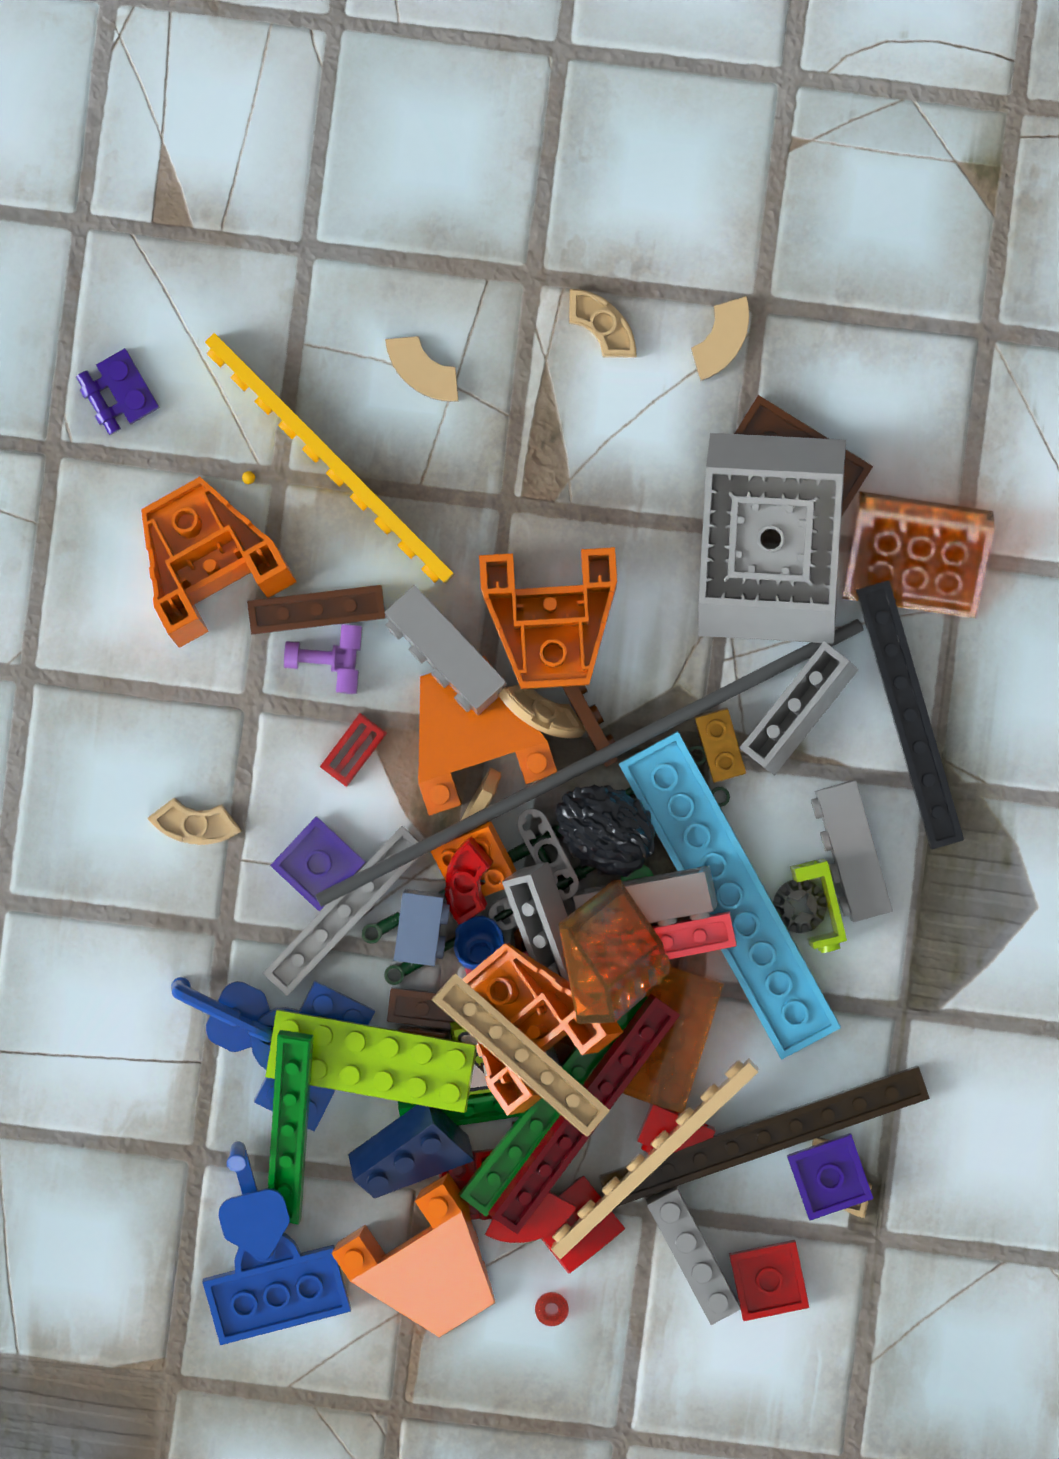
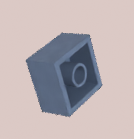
M411 889L403 891L394 961L435 966L437 958L443 959L446 936H441L440 930L441 924L447 925L450 913V905L444 902L445 894Z

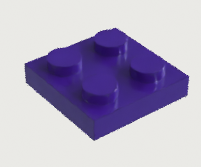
M316 816L270 866L320 912L324 906H320L315 895L353 876L366 861Z
M851 1133L787 1155L809 1221L874 1199Z

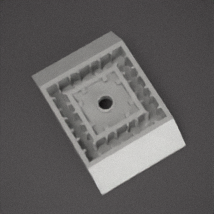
M710 433L705 478L698 603L699 636L813 643L826 642L834 644L846 440ZM774 529L779 532L781 542L777 548L768 549L763 546L761 536L765 530Z

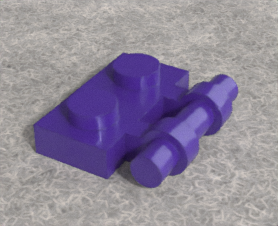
M125 348L96 364L102 375L101 378L93 381L87 370L76 376L82 387L80 389L84 399H89L97 413L95 415L99 425H104L109 435L121 430L115 419L124 413L128 422L133 424L160 408ZM108 387L117 401V404L108 407L100 393Z

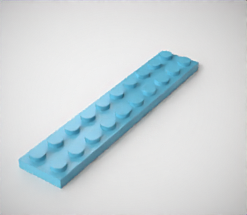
M679 731L620 762L619 766L637 799L641 800L645 810L650 811L651 824L654 826L677 871L710 865L718 902L717 907L713 912H710V915L730 911L737 942L736 947L721 949L781 1060L840 1029L841 1025Z

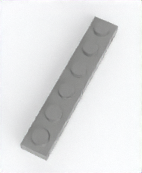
M401 826L359 872L419 841L407 829ZM416 859L328 903L263 974L288 996Z

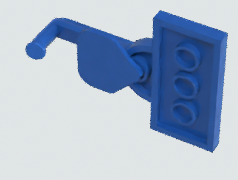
M178 977L171 984L172 995L175 999L210 1015L206 1023V1034L211 1042L231 1052H239L251 1047L258 1064L265 1070H267L276 1010L292 1011L369 1025L375 1014L374 1009L315 980L300 1010L289 1007L270 1010L266 996L261 990L240 981L228 984L223 989L218 1001L192 989L190 982L186 978ZM265 1077L254 1098V1103L273 1112L275 1079ZM310 1085L307 1129L315 1132L335 1090Z
M240 1141L234 1142L226 1162L227 1167L237 1174L242 1195L225 1200L219 1208L218 1216L224 1238L238 1246L234 1260L235 1270L203 1278L202 1282L220 1345L351 1312V1305L340 1266L331 1254L335 1248L334 1245L301 1253L296 1242L284 1233L289 1225L290 1217L283 1195L275 1189H257L246 1146Z

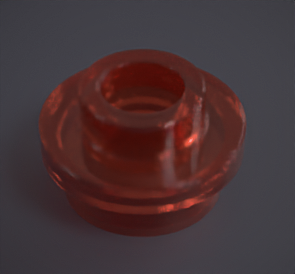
M544 1293L535 1304L536 1317L546 1326H557L563 1323L568 1316V1303L559 1293ZM555 1303L558 1306V1311L555 1314L547 1313L545 1310L547 1304Z

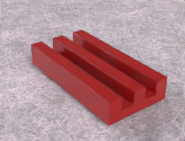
M359 713L320 765V768L347 787L386 736L387 732L366 718L362 713ZM360 724L366 725L365 730L335 769L329 766ZM374 731L377 736L347 776L341 775L340 773L370 733Z

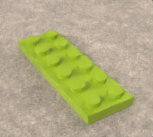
M276 1010L265 1077L275 1079L277 1035L280 1030L314 1035L311 1086L461 1113L467 1111L476 1056L475 1045L477 1044L292 1011Z

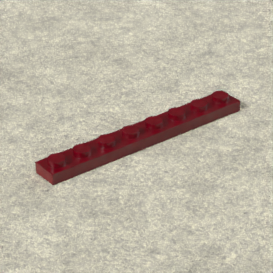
M650 993L624 1028L623 1033L619 1035L582 1086L610 1110L680 1014ZM560 1115L489 1210L490 1216L518 1234L592 1133L586 1137Z

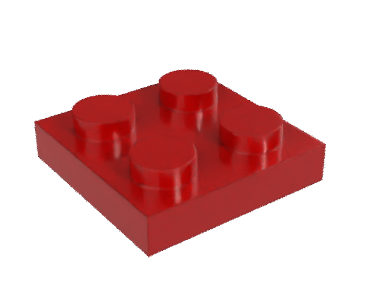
M795 1240L729 1253L743 1322L810 1308Z

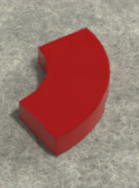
M473 836L469 837L459 846L447 868L445 896L447 904L450 905V911L458 924H462L480 913L488 904L481 891V878L483 873L490 868L493 861Z
M549 1191L518 1234L493 1218L484 1235L509 1243L535 1241L559 1229L573 1214L576 1205Z

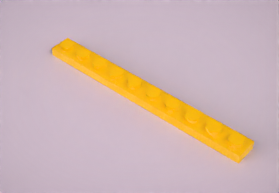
M215 333L205 341L211 348L206 354L220 368L226 363L235 372L230 378L244 392L250 387L259 396L254 402L267 415L273 411L282 420L278 426L291 439L297 435L306 444L302 450L315 463L321 459L330 468L326 474L339 487L345 483L354 492L350 498L363 511L369 507L378 516L373 522L386 535L393 531L401 539L397 546L410 559L417 555L425 563L421 570L434 583L441 579L446 584L455 575Z

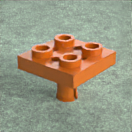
M491 821L430 851L446 880L447 868L454 853L465 840L473 836L493 861L490 868L483 873L481 880H485V882H481L483 896L504 890L502 881L517 871Z

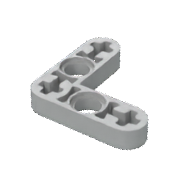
M534 808L524 810L518 818L517 827L536 865L544 863L538 856L540 847L544 844H552L558 851L556 860L549 863L556 884L558 883L557 876L561 874L565 878L571 877L573 879V882L569 885V892L565 893L562 889L558 890L563 902L576 894L579 886L577 875L544 813ZM529 814L533 818L540 817L542 822L538 825L541 834L543 835L548 831L551 838L542 839L535 846H532L529 840L536 839L531 829L525 831L523 825L527 822L525 817ZM507 896L492 904L488 917L493 919L501 930L505 931L517 926L514 914L509 916L511 922L505 924L502 920L496 921L494 918L498 914L497 907L503 906L505 910L511 908Z

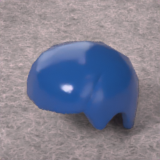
M481 915L473 916L457 926L453 947L455 956L464 968L473 970L505 944L502 930L493 919Z

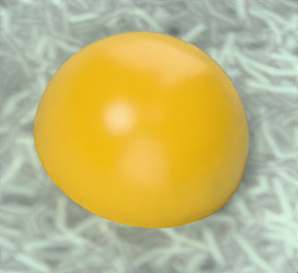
M251 471L244 472L242 475L243 482L248 485L252 484L255 481V474Z

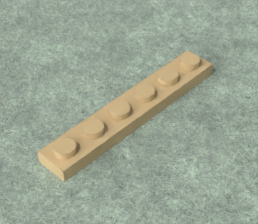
M453 974L431 999L586 1137L592 1133L609 1113L610 1110L457 974Z

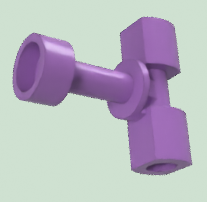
M341 625L340 645H333L332 651L300 649V642L286 641L284 668L298 669L299 662L331 665V672H337L336 692L357 694L359 670H355L356 653L361 651L362 626Z

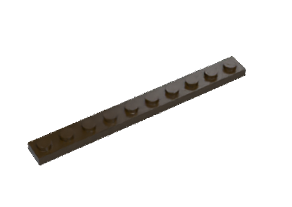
M919 1066L908 1068L714 1135L713 1138L671 1154L618 1206L928 1100L930 1098ZM624 1166L599 1175L602 1187L615 1176L621 1180L629 1170Z

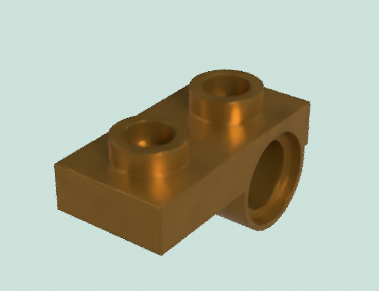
M728 708L695 716L696 727L713 783L746 774Z

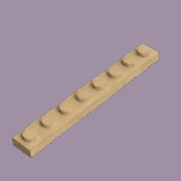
M749 1058L744 1063L740 1060L736 1061L725 1072L728 1078L719 1087L714 1083L700 1096L703 1102L695 1110L691 1107L684 1110L675 1120L679 1124L670 1133L666 1130L662 1131L651 1142L654 1148L645 1157L640 1153L626 1166L629 1172L621 1180L615 1176L603 1187L601 1191L605 1195L596 1203L592 1200L588 1201L577 1212L580 1218L571 1227L565 1223L552 1236L555 1242L551 1250L558 1258H563L758 1073V1067Z

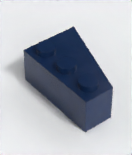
M416 1105L348 1154L353 1180L374 1199L475 1161L468 1134L439 1108Z

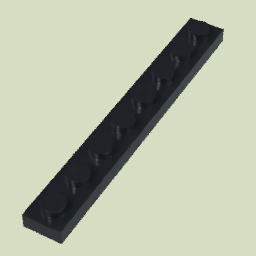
M886 580L856 589L930 849L933 850L963 841V833L890 581Z

